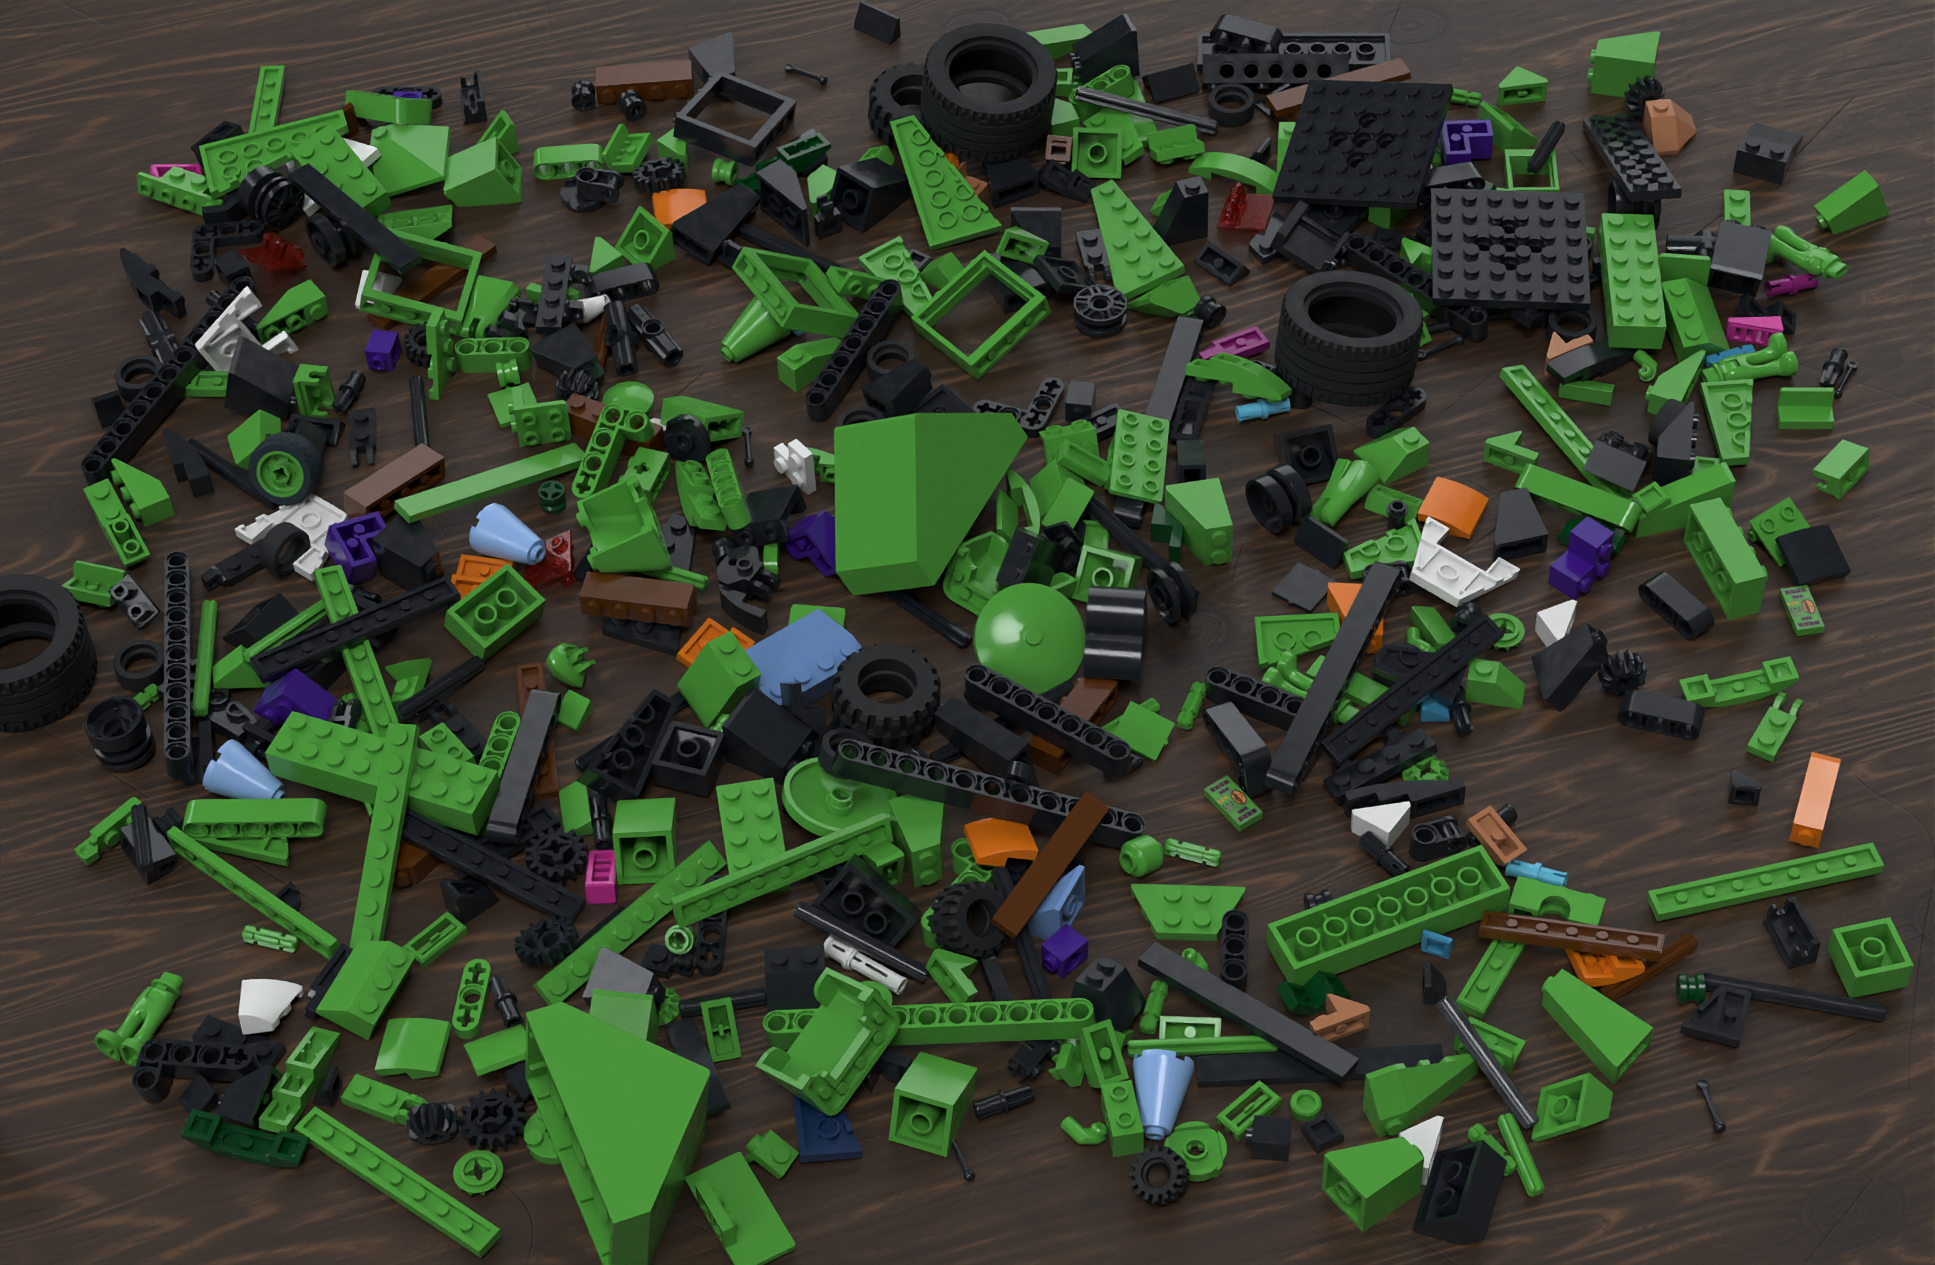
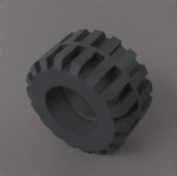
M984 881L955 883L943 888L944 892H939L936 896L938 901L932 903L931 909L934 912L929 918V921H933V927L930 929L931 933L937 936L935 939L937 945H943V950L967 957L988 956L993 954V951H998L1002 947L1000 942H1006L1008 936L990 923V921L1006 900L1001 898L1003 893L999 889L994 890V885ZM969 907L974 914V928L972 932L968 928L966 920Z

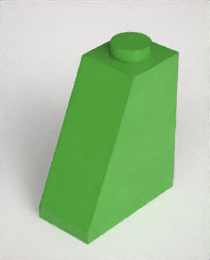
M1865 170L1814 205L1817 212L1815 217L1817 223L1823 230L1828 228L1833 235L1889 214L1880 186Z
M687 396L663 398L660 424L666 425L670 419L679 414H689L697 418L705 426L711 442L741 437L744 411Z

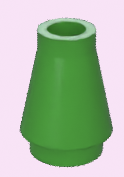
M678 925L672 926L666 932L665 944L672 953L678 955L685 954L696 941L697 932L690 926L682 928Z

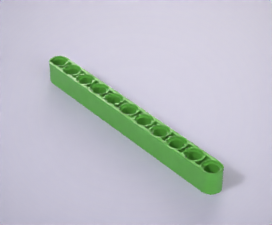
M1084 998L893 1005L890 1007L898 1014L900 1026L888 1046L1080 1038V1029L1096 1024L1092 1003ZM818 1009L775 1010L768 1013L764 1017L763 1027L769 1045L782 1050H789Z

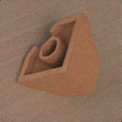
M1671 99L1645 101L1642 124L1648 140L1659 156L1678 154L1683 149L1684 144L1697 135L1692 116Z

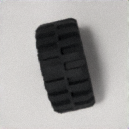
M907 62V65L897 64L893 66V69L887 68L882 72V75L879 74L874 79L870 87L869 126L879 140L883 139V143L889 147L891 145L895 146L896 150L898 148L891 129V121L914 115L924 127V120L921 119L922 114H920V110H911L902 106H920L925 63L918 65L914 64V62ZM931 137V139L933 140V142H934L936 145H938V143Z
M878 643L871 648L869 646L862 647L858 653L854 651L848 655L846 660L842 661L837 667V672L834 675L832 711L835 723L837 725L840 724V728L856 730L866 735L873 742V745L887 749L897 748V750H901L907 744L913 746L921 741V737H927L936 725L934 713L940 706V677L937 675V670L933 664L928 663L926 657L920 653L918 655L915 654V650L909 647L904 649L900 648L899 644L891 643V646H884L883 643ZM876 690H892L904 695L908 699L896 704H882L870 700L865 695Z

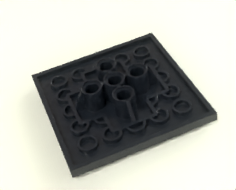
M1310 79L1272 194L1274 202L1298 203L1302 201L1305 204L1418 209L1454 92L1452 84Z
M1431 188L1432 305L1590 310L1584 193Z

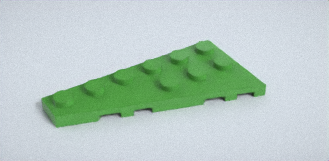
M343 109L200 145L199 148L212 200L240 187L245 176L256 167L265 165L276 169L292 161L293 158L290 151L329 124L335 128L340 136L348 133L349 130Z
M914 115L890 122L930 251L1003 230L1000 222L993 217L988 207L981 202L972 187L956 167L949 162L940 147H937Z
M1113 180L1091 189L1099 227L1110 262L1113 284L1115 288L1125 295L1127 300L1185 273L1182 262Z

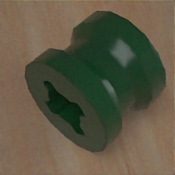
M553 480L540 485L538 495L542 511L547 514H558L565 510L567 499L563 484Z
M1696 973L1693 977L1677 974L1676 996L1678 1004H1686L1688 1001L1702 1004L1705 1001L1706 988L1702 973Z

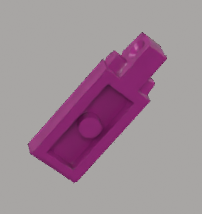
M1257 326L1213 341L1212 346L1199 353V359L1210 361L1211 357L1220 352L1246 358L1270 349V341Z

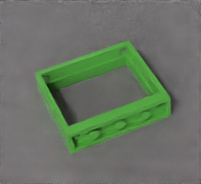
M388 228L421 255L422 258L469 270L458 309L453 311L373 290L382 262V258L375 253L361 294L359 311L412 325L420 323L421 326H424V322L429 320L433 309L441 308L445 310L446 320L456 324H450V335L459 337L472 287L479 272L482 253Z
M743 247L732 266L733 270L782 328L843 338L859 315L844 296L832 287L831 281L812 259ZM777 278L799 282L819 307L799 304Z
M984 250L975 259H972L970 264L960 273L956 274L944 288L936 292L932 299L919 308L911 317V320L919 334L978 380L1052 311L1044 295ZM989 274H992L1027 303L967 357L931 327Z

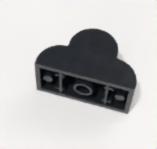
M1089 587L1083 677L1140 680L1148 620L1146 588Z

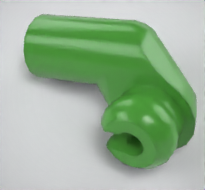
M1642 349L1638 350L1634 354L1633 359L1641 366V369L1638 371L1639 377L1643 381H1651L1656 377L1658 363Z
M1411 627L1406 630L1407 643L1415 645L1422 651L1436 652L1433 646L1420 639V630L1418 628Z

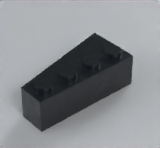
M653 689L640 702L576 781L598 793L605 794L615 802L618 800H635L641 792L652 766L653 758L665 736L679 702Z

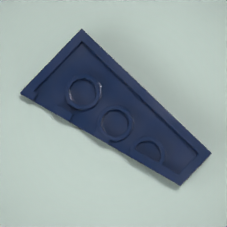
M792 1093L800 1163L862 1158V1148L855 1139L852 1125L849 1119L847 1120L843 1109L838 1114L829 1116Z

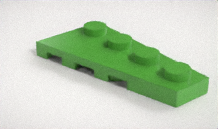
M901 236L858 257L859 265L871 276L895 279L900 283L904 303L902 309L910 317L932 299L927 286L920 278L917 267L914 266L911 260L910 253L904 247Z
M1753 379L1701 382L1700 384L1701 397L1720 463L1726 462L1728 466L1747 465L1749 461Z

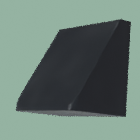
M1267 137L1250 155L1249 159L1265 165L1271 158V138Z
M1732 769L1728 787V803L1757 806L1762 784Z
M1426 962L1422 979L1423 1002H1425V1005H1436L1440 999L1447 996L1446 980L1431 962Z
M332 1065L321 1078L312 1101L314 1105L335 1106L343 1084L337 1065Z
M201 1074L191 1082L178 1098V1102L189 1115L192 1109L210 1112L218 1106L219 1101L216 1091Z

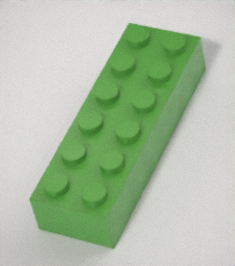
M1602 213L1597 238L1609 347L1661 349L1666 332V319L1653 215Z

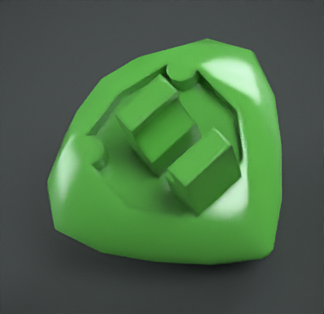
M562 643L550 651L546 659L547 668L556 679L577 688L583 686L585 671L595 665L596 662L594 659L585 662L583 655L589 651L587 647L579 649L576 645L570 643Z

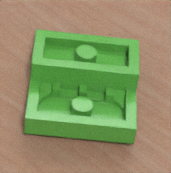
M428 1018L389 1019L375 1071L380 1076L407 1073L412 1079L438 1076L452 1025L448 1021Z
M521 1024L463 1044L475 1074L480 1076L525 1059L526 1031Z

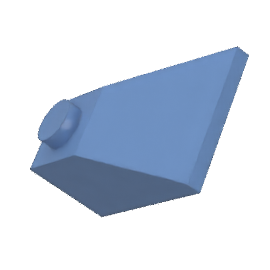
M1077 866L1054 884L1028 920V928L1032 936L1047 940L1065 924L1072 927L1086 902L1084 866Z

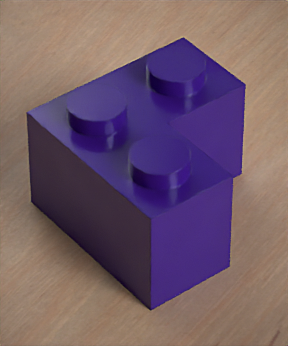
M1491 119L1445 121L1439 138L1442 166L1470 162L1471 159L1491 158L1493 145Z
M825 510L799 519L788 530V541L781 542V544L794 560L809 556L824 577L836 574L835 518Z
M378 511L335 523L328 527L324 545L335 565L342 566L347 582L351 585L370 580L373 577L377 559L374 555L372 539L386 527Z
M1587 516L1570 531L1568 550L1551 564L1548 584L1573 600H1576L1582 593H1587L1592 588L1593 583L1600 577L1604 578L1611 568L1610 556L1614 549L1612 545L1614 532Z
M294 669L266 687L253 712L261 718L264 717L270 720L275 728L283 724L292 711L327 721L334 701L337 699L298 669Z

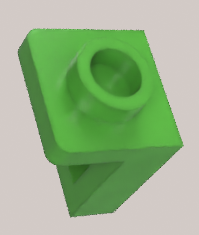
M770 1129L761 1136L756 1134L746 1146L749 1152L745 1156V1160L748 1164L755 1160L773 1176L780 1179L799 1152Z

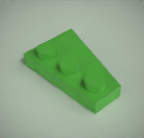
M1105 107L1082 123L1084 128L1123 129L1122 163L1125 166L1145 153L1129 113Z
M441 308L433 309L426 324L427 354L432 355L430 367L428 368V378L433 379L432 389L429 390V399L432 400L440 399L451 373H454L457 368V358L453 354V339H450L449 335L450 323L446 320L445 310Z
M1415 518L1408 521L1407 525L1399 530L1394 528L1387 531L1386 536L1376 541L1369 540L1344 552L1343 561L1350 579L1362 578L1364 568L1367 565L1373 564L1374 561L1390 563L1403 560L1408 562L1410 568H1412L1421 538V532Z
M1338 613L1255 617L1254 625L1259 670L1278 664L1279 659L1287 650L1299 657L1331 646L1340 629Z

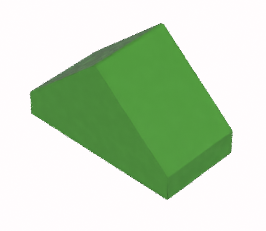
M915 413L835 427L836 573L853 596L935 585L1028 438L1012 413Z
M564 1002L526 1012L525 1078L602 1265H650L686 1183L685 1177L689 1175L705 1138L710 1071L697 1063Z

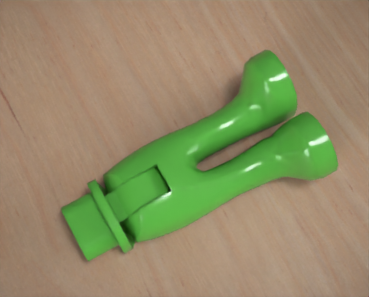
M1785 225L1778 226L1774 231V235H1771L1765 264L1770 265L1777 257H1781L1801 270L1815 276H1822L1824 279L1834 278L1838 280L1848 271V265L1842 263L1840 257L1830 253L1827 248L1818 247L1797 236L1793 229Z
M1781 332L1770 336L1766 348L1756 352L1736 354L1723 358L1717 363H1711L1710 368L1700 370V375L1704 382L1741 379L1755 380L1770 376L1788 377L1798 373V361L1793 351L1787 352L1786 339Z
M1287 650L1279 659L1276 668L1270 667L1261 681L1305 698L1314 679L1305 676L1297 669V656ZM1343 697L1334 715V724L1339 722L1342 724L1346 723L1360 710L1351 706V700H1346Z
M164 972L160 979H154L151 982V986H148L139 995L123 1024L116 1032L103 1029L94 1038L96 1047L113 1060L120 1061L123 1058L126 1064L136 1066L142 1045L152 1039L163 1020L172 1012V1006L180 995L179 988L184 983V980L180 976ZM143 1023V1025L141 1026V1028L139 1029V1031L135 1034V1032L137 1031L138 1027Z

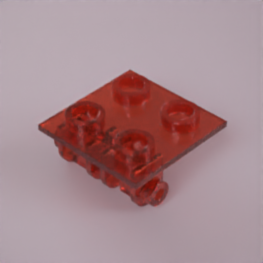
M1236 182L1230 187V193H1228L1216 228L1265 230L1275 203L1272 195L1246 194L1243 184Z
M273 232L263 235V247L237 249V252L245 256L247 261L263 266V269L270 273H278L281 270L295 271L297 268H306L308 266L301 262L305 254L300 247L286 241Z
M568 530L544 541L546 554L540 562L535 565L525 564V581L533 588L556 578L563 586H570L575 580V575L572 571L575 567L574 556L572 555L574 544L572 543L571 530Z

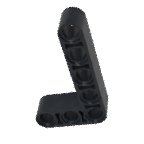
M1223 666L1210 667L1205 674V693L1209 701L1219 704L1230 700L1241 714L1288 731L1304 700V697ZM1334 717L1322 740L1333 733ZM1320 746L1301 782L1307 779L1323 753Z

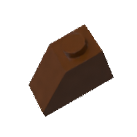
M401 840L393 887L419 884L443 860Z

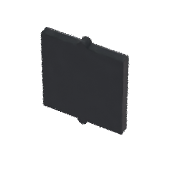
M1298 562L1275 587L1272 595L1287 602L1289 607L1294 606L1311 614L1327 596L1328 582L1337 583V581L1320 573L1318 569L1314 570Z

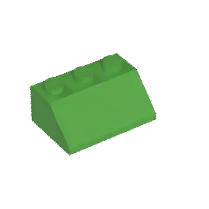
M1688 278L1661 283L1666 328L1679 363L1700 350L1706 351V357L1715 353L1718 355V352L1730 349L1708 287Z
M359 940L315 1013L369 1041L409 975L416 955L391 941Z

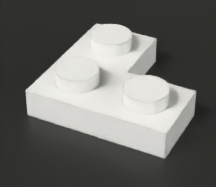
M797 439L788 443V448L783 443L774 447V465L777 471L781 474L784 473L793 485L798 484L799 488L807 495L816 491L813 453Z

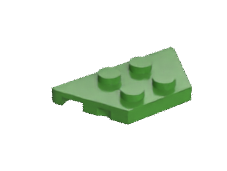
M288 837L192 838L210 850L287 867L290 864Z
M1131 884V895L1137 899L1141 906V913L1145 920L1151 924V930L1156 939L1217 941L1222 933L1223 915L1229 910H1234L1238 903L1243 901L1245 898V887Z

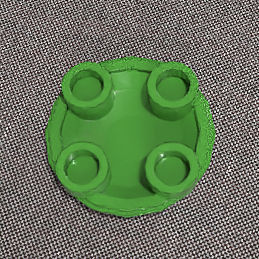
M626 381L609 388L603 395L602 403L606 405L618 404L650 414L654 409V396L652 390L645 384Z

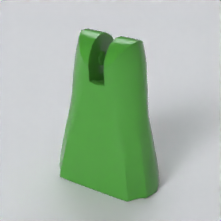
M479 275L472 287L468 307L460 328V338L471 339L474 336L476 338H483V332L487 325L492 324L498 327L496 324L499 314L504 309L508 312L512 309L509 306L510 300L517 296L521 297L520 289L513 282Z
M1337 459L1327 486L1312 506V511L1309 515L1326 526L1334 527L1356 501L1380 482L1379 472L1367 461L1355 460L1352 463L1348 459Z

